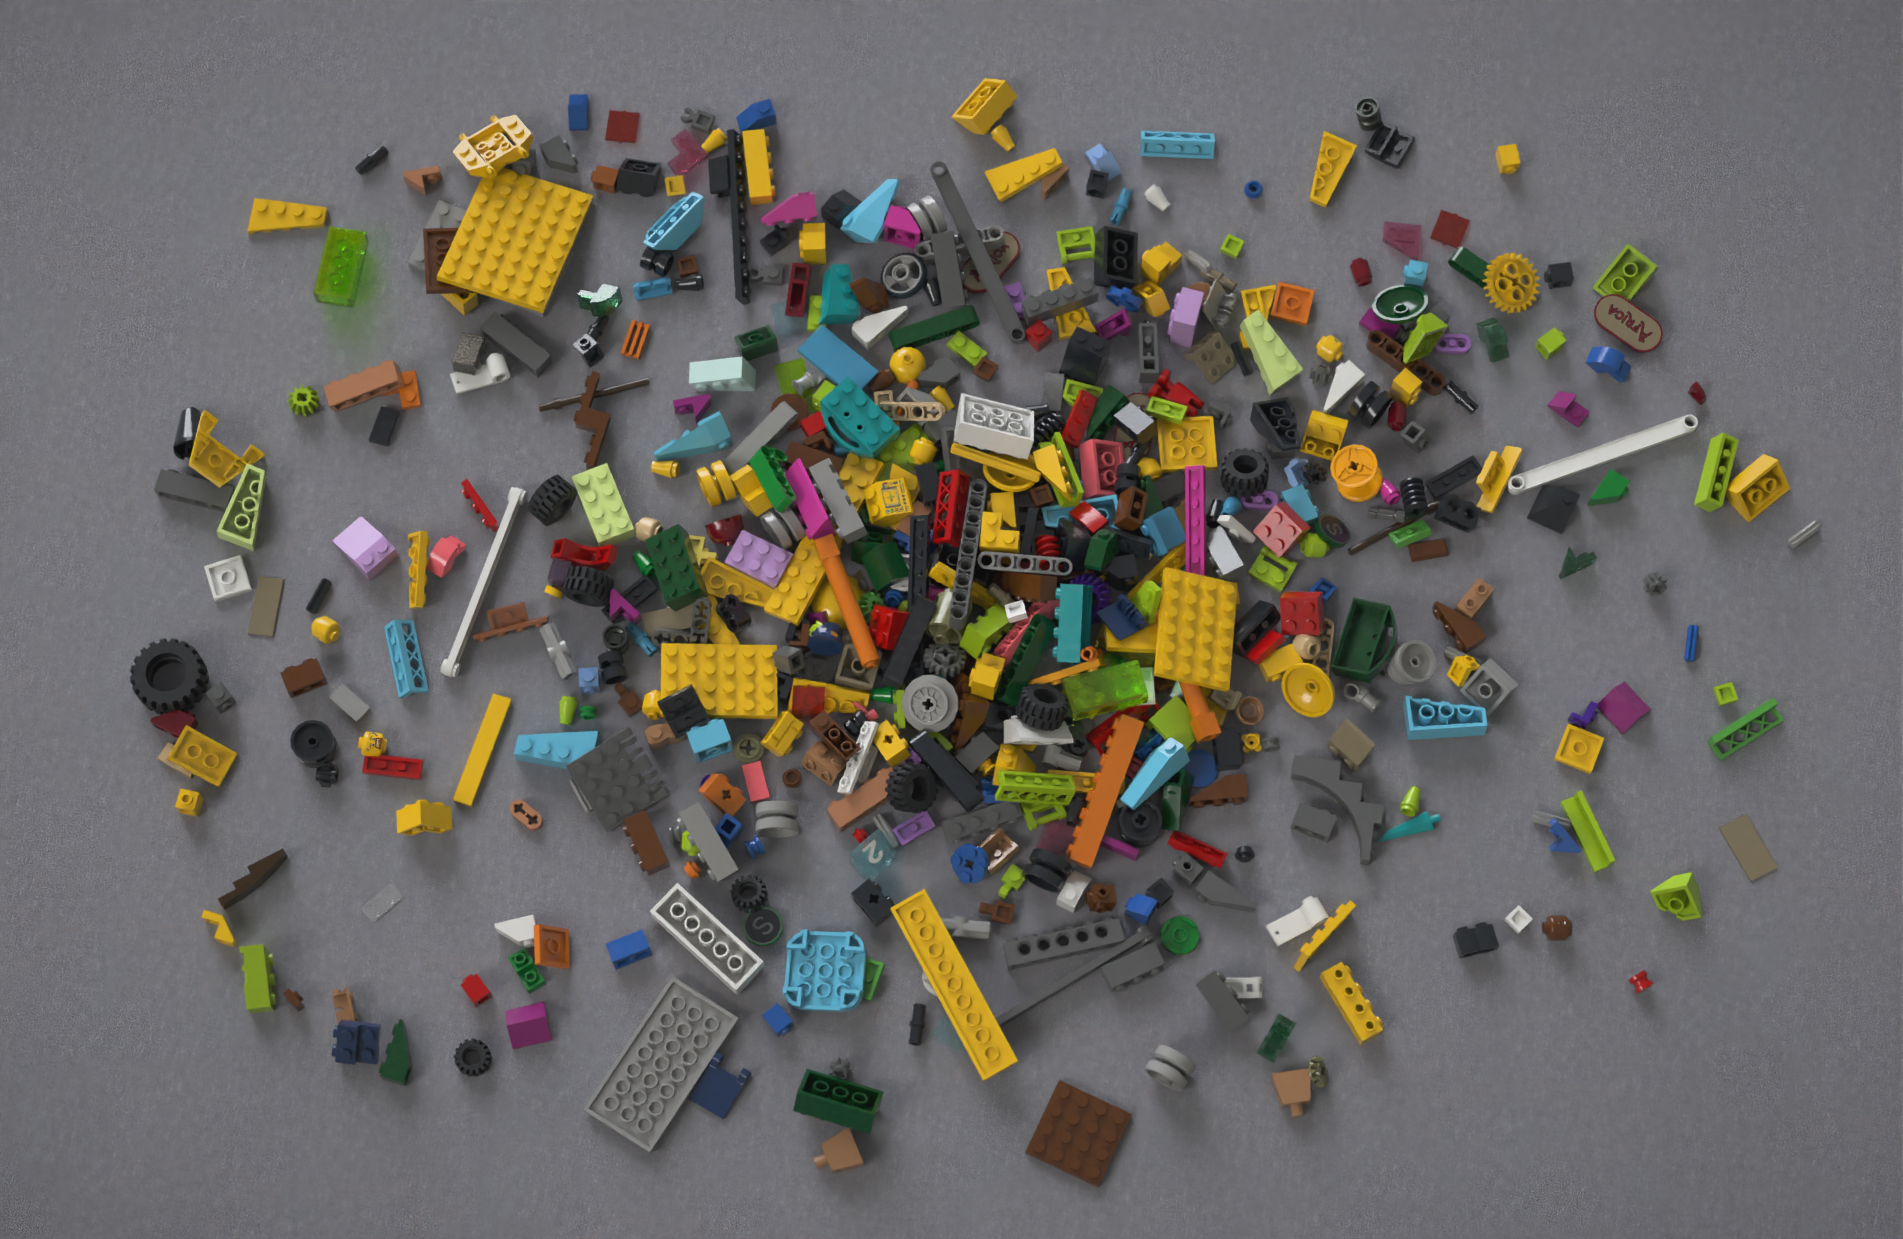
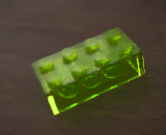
M329 226L313 292L317 303L354 308L369 243L366 231Z
M1138 660L1064 678L1062 681V688L1065 697L1068 699V708L1072 722L1147 703L1149 695Z

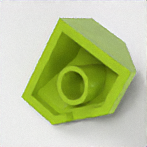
M1692 872L1674 875L1651 890L1650 893L1658 909L1664 912L1668 910L1676 914V918L1682 921L1702 917L1700 891Z

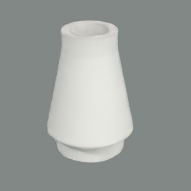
M1155 184L1144 193L1146 200L1158 207L1162 212L1171 205L1160 187H1157Z

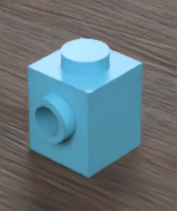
M1410 259L1408 266L1405 265L1402 276L1405 277L1404 285H1413L1422 289L1428 263Z

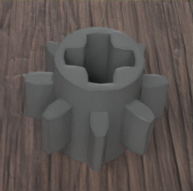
M1317 364L1316 368H1311L1309 379H1313L1312 384L1325 387L1326 383H1331L1333 372H1329L1330 367Z
M1659 572L1648 573L1646 578L1643 579L1645 584L1643 589L1646 593L1649 592L1651 596L1661 595L1667 589L1665 585L1667 580Z
M838 1057L836 1063L831 1062L829 1075L843 1080L851 1079L854 1074L851 1072L854 1065L850 1064L848 1058L841 1059Z

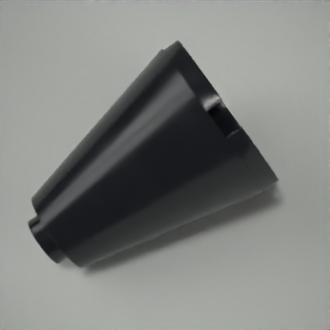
M187 407L181 412L173 446L174 454L182 460H185L184 457H191L201 417V412L194 407Z

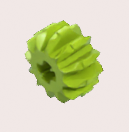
M301 384L300 389L294 387V393L289 392L290 398L287 399L290 410L292 412L295 411L298 416L303 413V416L306 417L307 412L314 414L313 409H318L319 405L317 403L320 402L317 391L315 389L312 390L310 385L305 388Z

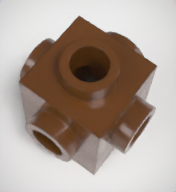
M1096 883L1090 886L1088 892L1085 893V903L1088 904L1089 911L1104 913L1113 910L1117 903L1114 885Z

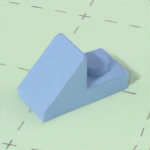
M1101 144L1085 152V157L1095 170L1109 173L1108 181L1121 174L1112 151L1107 153Z

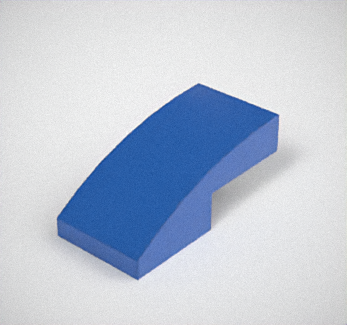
M994 776L980 777L984 804L1003 802L995 800V794L999 786L992 785Z

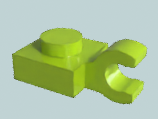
M1013 863L1001 878V881L1005 884L998 891V896L1003 899L1007 897L1012 889L1017 892L1026 880L1022 876L1023 870Z

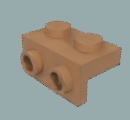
M818 740L805 753L801 765L832 786L837 777L846 769L848 761L842 759Z
M1001 827L992 832L986 840L977 846L983 848L989 857L990 866L987 872L990 875L994 874L1020 850L1019 846L1006 836Z

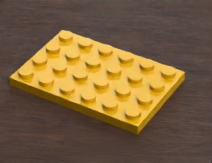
M1168 567L1163 569L1161 587L1163 591L1160 599L1154 676L1225 692L1229 690L1237 583Z
M661 643V699L692 684L709 718L777 719V667L775 666L772 654L777 651V645ZM660 709V717H664Z

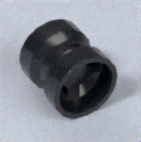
M856 710L852 714V718L847 719L842 724L853 737H857L864 722L868 720L862 713Z

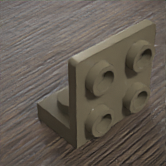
M1209 331L1182 354L1186 360L1194 361L1210 384L1215 383L1238 363L1234 353L1219 332Z

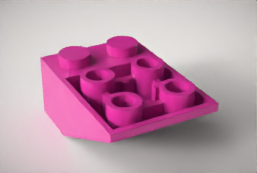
M813 191L793 194L762 216L761 222L765 223L766 226L777 225L776 221H784V224L794 223L795 219L802 218V221L814 220L813 217L817 216Z

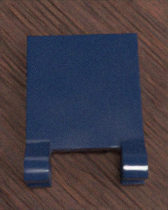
M715 1052L689 1100L724 1119L752 1073L743 1068L738 1078L719 1067L724 1056Z

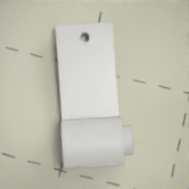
M499 353L489 355L485 365L450 374L456 395L504 382L511 376L504 356Z
M1307 897L1302 901L1303 905L1299 909L1265 926L1277 947L1327 921L1329 916L1318 897Z

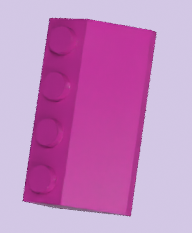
M799 458L785 473V476L796 494L797 499L792 505L795 510L799 509L800 511L797 515L801 524L806 523V535L809 540H815L830 534L836 536L815 488Z

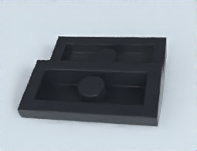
M1382 122L1381 126L1374 132L1364 152L1386 165L1399 169L1414 144L1415 138L1414 136L1399 132L1396 126Z
M692 684L657 702L676 739L687 734L686 732H689L691 728L695 726L701 727L711 721Z

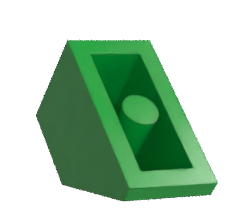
M1610 469L1590 498L1588 505L1595 506L1617 502L1620 497L1624 498L1630 490L1627 487L1630 481Z

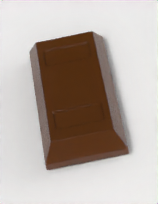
M1445 538L1408 545L1411 562L1449 556Z

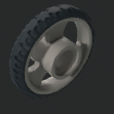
M912 253L897 254L890 258L882 268L881 284L886 286L888 295L897 299L910 298L918 293L924 286L927 278V269L924 262ZM914 262L920 270L918 279H915V274L910 269ZM893 268L892 276H888L890 270ZM896 283H898L903 288L909 287V289L905 291H895L891 288Z

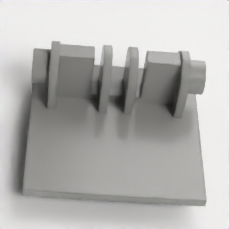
M1215 279L1210 287L1209 295L1202 307L1203 313L1215 330L1218 327L1223 328L1227 325L1233 311L1232 307H1234L1237 301V295L1235 293L1228 295L1217 279Z

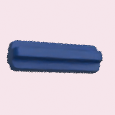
M1689 625L1684 655L1686 662H1694L1696 657L1699 627L1696 625Z

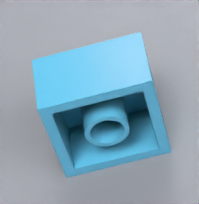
M723 719L711 720L708 722V725L702 727L695 726L689 732H686L697 764L733 751L732 741Z

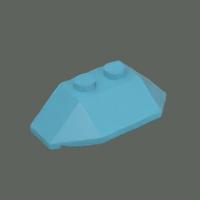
M691 192L688 197L682 198L673 204L648 230L643 241L644 245L654 250H677L682 246L689 236L702 224L705 204L704 196Z

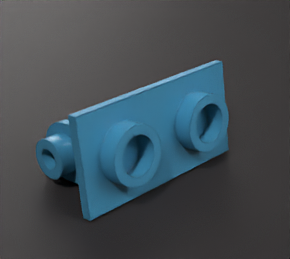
M669 277L633 283L636 301L673 294Z

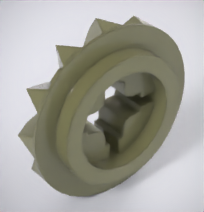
M751 733L740 735L733 744L734 756L739 762L746 764L756 762L762 757L764 746L761 745L762 740L757 735ZM748 742H750L751 748L754 749L750 751L749 756H747L746 750H743V748H747Z
M1319 1055L1313 1056L1309 1063L1310 1078L1317 1088H1322L1327 1084L1328 1079L1326 1064Z

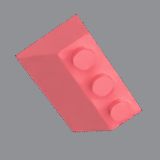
M1091 439L1080 444L1079 455L1084 486V500L1115 495L1117 466L1124 463L1122 443Z

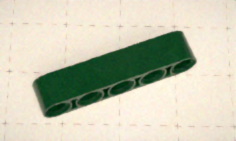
M968 305L895 329L888 336L894 352L903 347L916 348L955 335L958 331L964 332L973 329L980 324L974 306Z
M1039 613L1032 617L997 687L995 697L998 700L1013 707L1018 704L1023 688L1028 685L1054 633L1056 624L1053 620Z

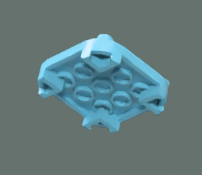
M804 929L794 935L790 941L788 940L783 994L791 1006L800 1010L846 1012L859 1007L864 993L867 959L866 946L860 937L850 931L845 933L809 931Z

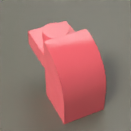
M451 535L446 539L442 537L433 548L426 569L442 578L452 569L454 559L465 550L466 544Z

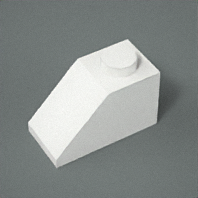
M1074 870L1065 882L1057 898L1056 905L1074 913L1092 878Z
M534 915L494 924L498 933L516 944L524 947L534 946V925H536Z

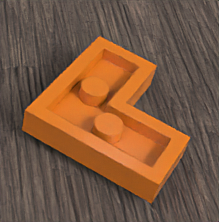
M416 371L401 372L405 386L381 395L387 396L400 393L403 410L421 407Z

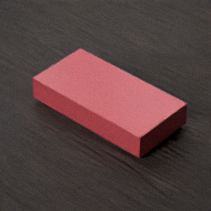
M761 761L742 765L751 804L770 799Z

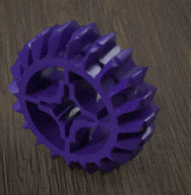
M1086 573L1071 579L1070 584L1093 586L1091 625L1102 621L1096 612L1112 604L1110 600L1114 597L1109 596L1111 589L1106 588L1108 583H1102L1103 578H1097L1096 574L1090 575V573Z

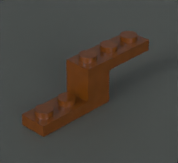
M592 371L591 376L586 378L585 387L587 389L585 394H581L579 400L581 408L580 411H576L573 420L576 422V428L596 434H592L590 440L591 451L586 453L584 459L588 470L596 467L611 420L610 414L591 409L600 381V373Z

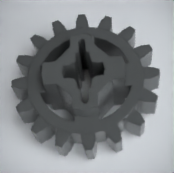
M935 642V646L929 644V648L925 649L923 662H925V668L930 667V673L935 671L937 676L943 674V677L946 678L947 674H949L951 677H954V672L960 674L961 669H964L966 656H964L965 651L960 650V645L953 646V643L941 645Z

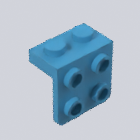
M1167 507L1143 519L1140 528L1147 539L1153 540L1154 556L1164 555L1168 553L1169 549L1186 541V534L1173 507Z

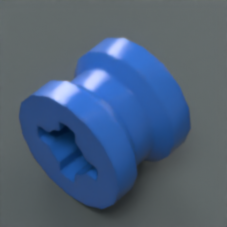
M758 836L753 837L751 841L743 842L752 860L756 858V855L766 853Z

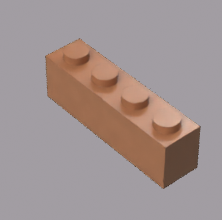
M393 360L383 361L381 365L365 368L360 373L349 374L342 380L331 381L329 385L324 386L329 407L338 412L405 385L399 365Z
M892 766L888 769L886 767L881 769L876 777L863 781L861 787L856 790L853 789L851 794H845V797L840 801L835 800L829 804L827 814L840 833L889 801L886 798L888 793L885 792V787H887L886 779H889L888 774L893 772Z

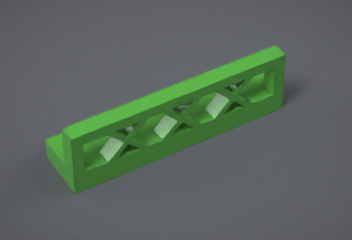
M1774 697L1710 737L1707 743L1720 761L1784 721L1775 708L1778 703ZM1770 711L1777 719L1773 723L1764 721L1765 714ZM1751 723L1760 724V731L1757 733L1750 732L1749 725ZM1735 733L1745 734L1742 743L1733 741ZM1720 743L1729 744V750L1724 754L1717 747Z

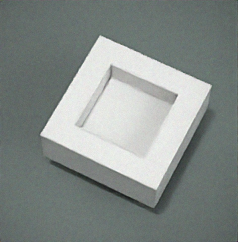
M1023 600L1004 605L1009 623L1028 618Z
M1519 905L1504 919L1518 934L1533 920Z

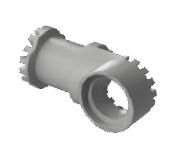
M820 370L813 375L810 372H806L803 377L793 380L792 386L794 389L796 388L797 394L802 395L808 388L820 387L825 380L829 381L830 379Z
M1351 681L1344 686V696L1349 700H1355L1358 704L1362 703L1370 710L1371 714L1374 713L1383 701L1381 699L1378 700L1370 693L1368 688L1366 689L1359 682ZM1349 686H1354L1357 689V695L1349 693Z

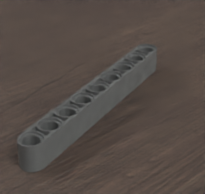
M981 479L973 480L969 489L949 611V625L954 630L963 629L967 623L980 542L982 516L985 511L987 484Z

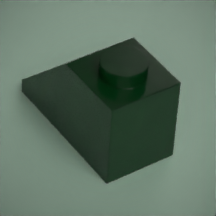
M1099 529L1090 540L1084 568L1102 571L1118 554L1117 532Z

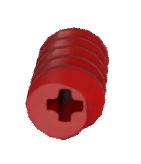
M1051 535L1035 537L1037 556L1059 557L1061 555V552L1057 551L1060 549V545L1056 544L1059 542L1058 537ZM1042 560L1039 563V568L1042 571H1046L1050 568V563L1047 560ZM1058 565L1059 571L1063 569L1062 565Z

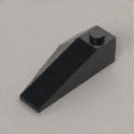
M1288 397L1253 402L1250 421L1257 432L1281 451L1300 449V438L1295 418L1296 412Z

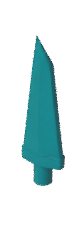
M1428 811L1423 812L1386 831L1378 842L1434 830L1433 824L1441 821L1439 813L1430 816Z

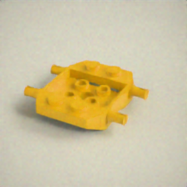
M493 115L494 118L490 117V121L493 122L491 125L470 137H467L464 133L459 135V139L462 142L455 148L453 153L471 176L494 177L506 164L521 158L525 159L529 156V150L534 137L516 115L501 119ZM506 133L516 146H513L503 134Z

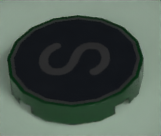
M1329 514L1321 515L1318 518L1315 529L1322 541L1331 543V546L1334 548H1342L1349 542L1350 533L1341 520Z

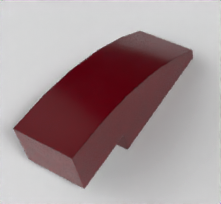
M792 262L785 316L804 318L812 270L811 264Z

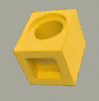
M180 788L175 808L179 813L199 817L204 798L199 792Z

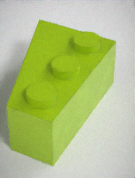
M264 944L239 947L240 953H243L244 965H241L242 972L245 974L244 992L247 1011L250 1014L274 1011L277 997L276 993H273V985L276 984L275 974L272 973L271 966H274L273 954L269 952Z

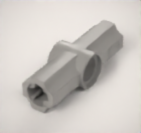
M554 623L543 625L539 631L563 681L574 678L578 674L570 658L571 654L565 641L562 640Z
M960 916L952 918L941 917L952 939L967 940L972 938L989 940L990 922L973 921Z

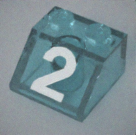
M878 828L849 854L850 864L865 880L869 877L872 879L880 872L879 869L884 864L887 866L895 859V850L883 832Z

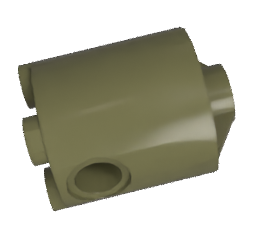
M946 588L944 592L937 594L934 611L925 629L926 634L941 645L959 644L966 629L965 626L961 630H954L949 625V611L953 589ZM971 598L968 610L967 623L973 608V600Z

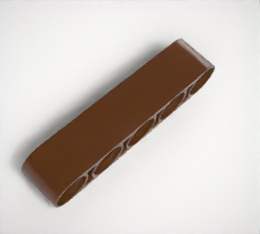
M1373 330L1369 333L1366 347L1370 352L1399 373L1404 368H1407L1422 381L1421 388L1430 395L1437 396L1442 392L1445 385L1443 375L1421 359L1409 362V365H1404L1401 362L1403 361L1404 347L1380 330ZM1377 339L1379 343H1373L1371 340ZM1386 350H1392L1394 354H1389ZM1421 371V372H1423L1425 375H1424V376H1420V375H1418L1416 372ZM1433 382H1436V383H1438L1440 386H1439V387H1435V386L1432 385V383H1433Z

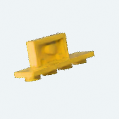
M1505 446L1501 456L1498 452H1490L1476 481L1483 492L1477 504L1481 511L1494 512L1523 452L1521 448Z

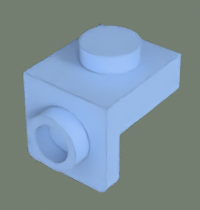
M1292 459L1289 465L1284 468L1288 482L1292 487L1303 484L1305 488L1309 485L1307 478H1304L1302 467L1308 463L1307 459Z

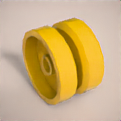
M721 460L711 463L712 475L706 467L695 470L701 491L711 508L721 505L720 493L726 501L737 498L731 479Z

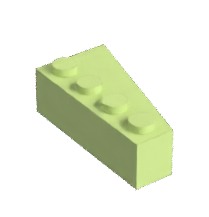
M1259 310L1243 320L1240 324L1241 331L1248 347L1252 351L1254 361L1259 367L1260 375L1266 383L1267 391L1271 395L1297 377L1303 368Z
M249 464L246 465L217 529L218 538L254 551L266 482L265 470Z

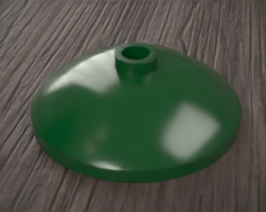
M1395 285L1378 293L1373 300L1372 308L1373 313L1378 319L1391 324H1403L1420 317L1426 311L1429 302L1426 292L1421 288L1413 285Z

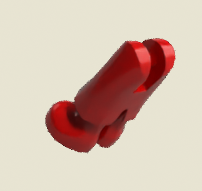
M1165 368L1158 381L1150 389L1147 397L1151 399L1154 396L1188 406L1185 416L1196 417L1198 411L1195 408L1202 409L1205 403L1181 382L1177 381L1176 384H1173L1170 380L1171 372Z

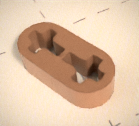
M515 800L511 803L510 812L512 816L527 829L537 831L542 827L543 820L541 815L526 802ZM516 806H518V807H521V806H522V809H523V811L525 812V814L523 815V814H522L521 812H519V811H518L517 813H515V812H516L515 807H516ZM530 816L532 819L537 817L538 824L535 825L533 823L530 825V820L527 817Z

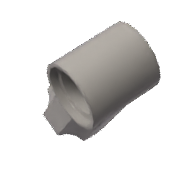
M1050 744L1046 748L1041 763L1050 769L1059 768L1065 771L1079 772L1083 758L1064 752L1062 748Z

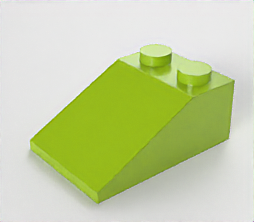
M1627 243L1592 288L1603 297L1609 294H1617L1631 301L1650 280L1659 266L1631 244Z
M1433 313L1421 315L1416 321L1417 326L1415 329L1409 332L1408 340L1404 344L1403 362L1406 364L1429 356L1447 329L1448 325Z

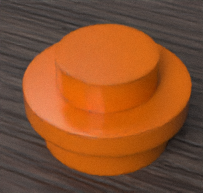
M686 862L687 865L684 867L686 873L693 880L696 877L699 878L701 876L699 873L701 868L697 863Z

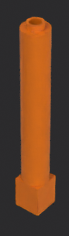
M830 534L815 539L814 547L821 565L825 569L863 668L873 669L878 666L880 658L840 558V552L834 536Z
M1160 606L1158 607L1156 615L1157 622L1159 621ZM1179 681L1192 718L1189 722L1196 742L1200 743L1215 739L1221 734V730L1214 711L1210 712L1201 686Z

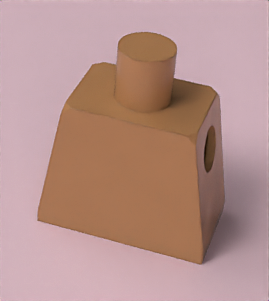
M1309 1068L1273 1073L1271 1075V1082L1280 1107H1290L1292 1117L1304 1116L1302 1105L1309 1104L1311 1100Z
M849 1128L844 1129L822 1143L821 1148L824 1154L813 1158L817 1169L829 1165L832 1174L864 1166Z

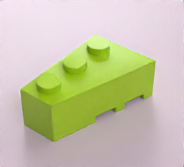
M999 602L989 608L983 617L981 615L977 617V623L973 624L970 622L959 644L961 648L976 660L983 655V652L988 653L993 644L997 645L1003 638V634L1008 633L1014 626L1013 623H1009L1005 607H1001L998 604Z

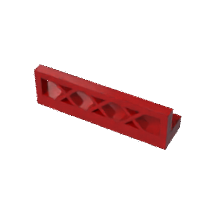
M960 469L940 472L932 543L935 545L949 543L954 547H960L970 476ZM952 477L951 482L946 486V478ZM949 493V499L944 504V497ZM947 511V517L942 521L941 517ZM945 528V536L939 538V533Z
M1156 699V704L1122 707L1085 735L1086 739L1090 744L1094 745L1101 757L1103 753L1106 754L1107 749L1103 751L1100 745L1108 739L1109 735L1112 736L1114 732L1112 725L1115 718H1119L1122 714L1132 718H1140V721L1144 722L1143 730L1147 727L1145 725L1147 721L1161 708ZM1153 705L1156 712L1151 716H1146L1147 709Z

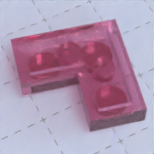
M686 129L671 139V143L678 149L680 154L669 161L668 166L677 176L687 174L708 158L706 151Z

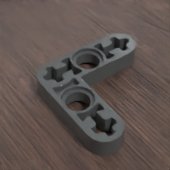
M700 596L695 600L691 631L658 628L652 634L653 644L661 647V643H669L668 638L670 634H672L671 643H676L675 636L681 635L685 639L684 644H697L694 641L697 640L698 634H702L700 641L703 642L702 644H708L712 608L710 599ZM701 602H704V605L707 606L703 611V615H699L701 606L698 605ZM701 619L705 621L706 627L700 629L696 626L695 622ZM659 633H662V636L666 637L663 639V641H659V637H656L659 635Z

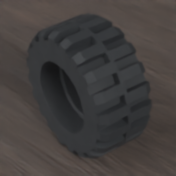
M165 638L160 639V643L157 644L155 642L149 643L150 647L147 649L144 647L140 650L142 654L140 657H135L133 661L136 665H132L130 669L132 673L130 682L133 685L134 693L149 710H154L160 715L164 714V712L169 713L176 710L185 712L184 709L186 708L191 710L195 707L193 704L196 701L199 703L202 700L201 693H206L207 687L205 684L209 683L208 670L203 659L193 646H189L183 640L179 643L177 639L171 638L170 642H168ZM169 663L183 664L186 668V676L180 686L171 691H158L153 687V678L159 668Z

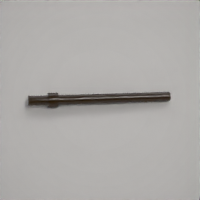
M648 377L596 390L594 399L650 385ZM581 394L564 399H553L552 402L538 405L540 412L551 409L559 410L563 409V406L579 403Z
M1439 500L1427 503L1428 509L1425 511L1424 516L1436 512ZM1406 517L1405 522H1396L1350 547L1347 551L1352 556L1387 537L1388 533L1403 528L1418 519Z

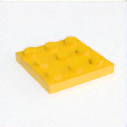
M1213 416L1185 417L1182 425L1162 419L1156 420L1159 460L1163 473L1185 472V466L1197 465L1206 466V471L1217 470Z

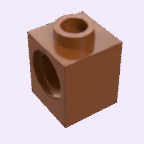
M597 165L596 171L593 170L591 175L594 189L615 194L618 170Z

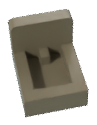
M1212 689L1207 699L1224 711L1234 710L1240 704L1242 693L1239 691L1234 692L1231 689L1227 692Z

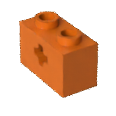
M712 773L698 792L723 815L729 813L734 816L746 801V798L742 796L743 792L736 786L732 787L725 775Z

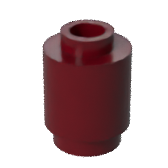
M1363 258L1353 260L1350 269L1355 283L1359 287L1371 284L1373 276L1368 261L1363 260Z
M1393 402L1388 408L1387 426L1392 431H1401L1406 428L1407 408L1404 403Z

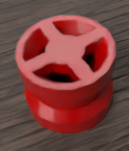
M1645 970L1628 980L1630 984L1634 985L1636 994L1645 991L1654 984L1652 980L1648 979Z

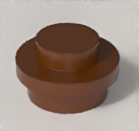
M789 769L783 774L782 780L786 787L796 788L801 784L802 776L798 770Z

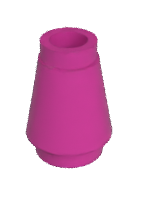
M1383 477L1382 487L1379 490L1385 503L1394 505L1401 499L1400 491Z

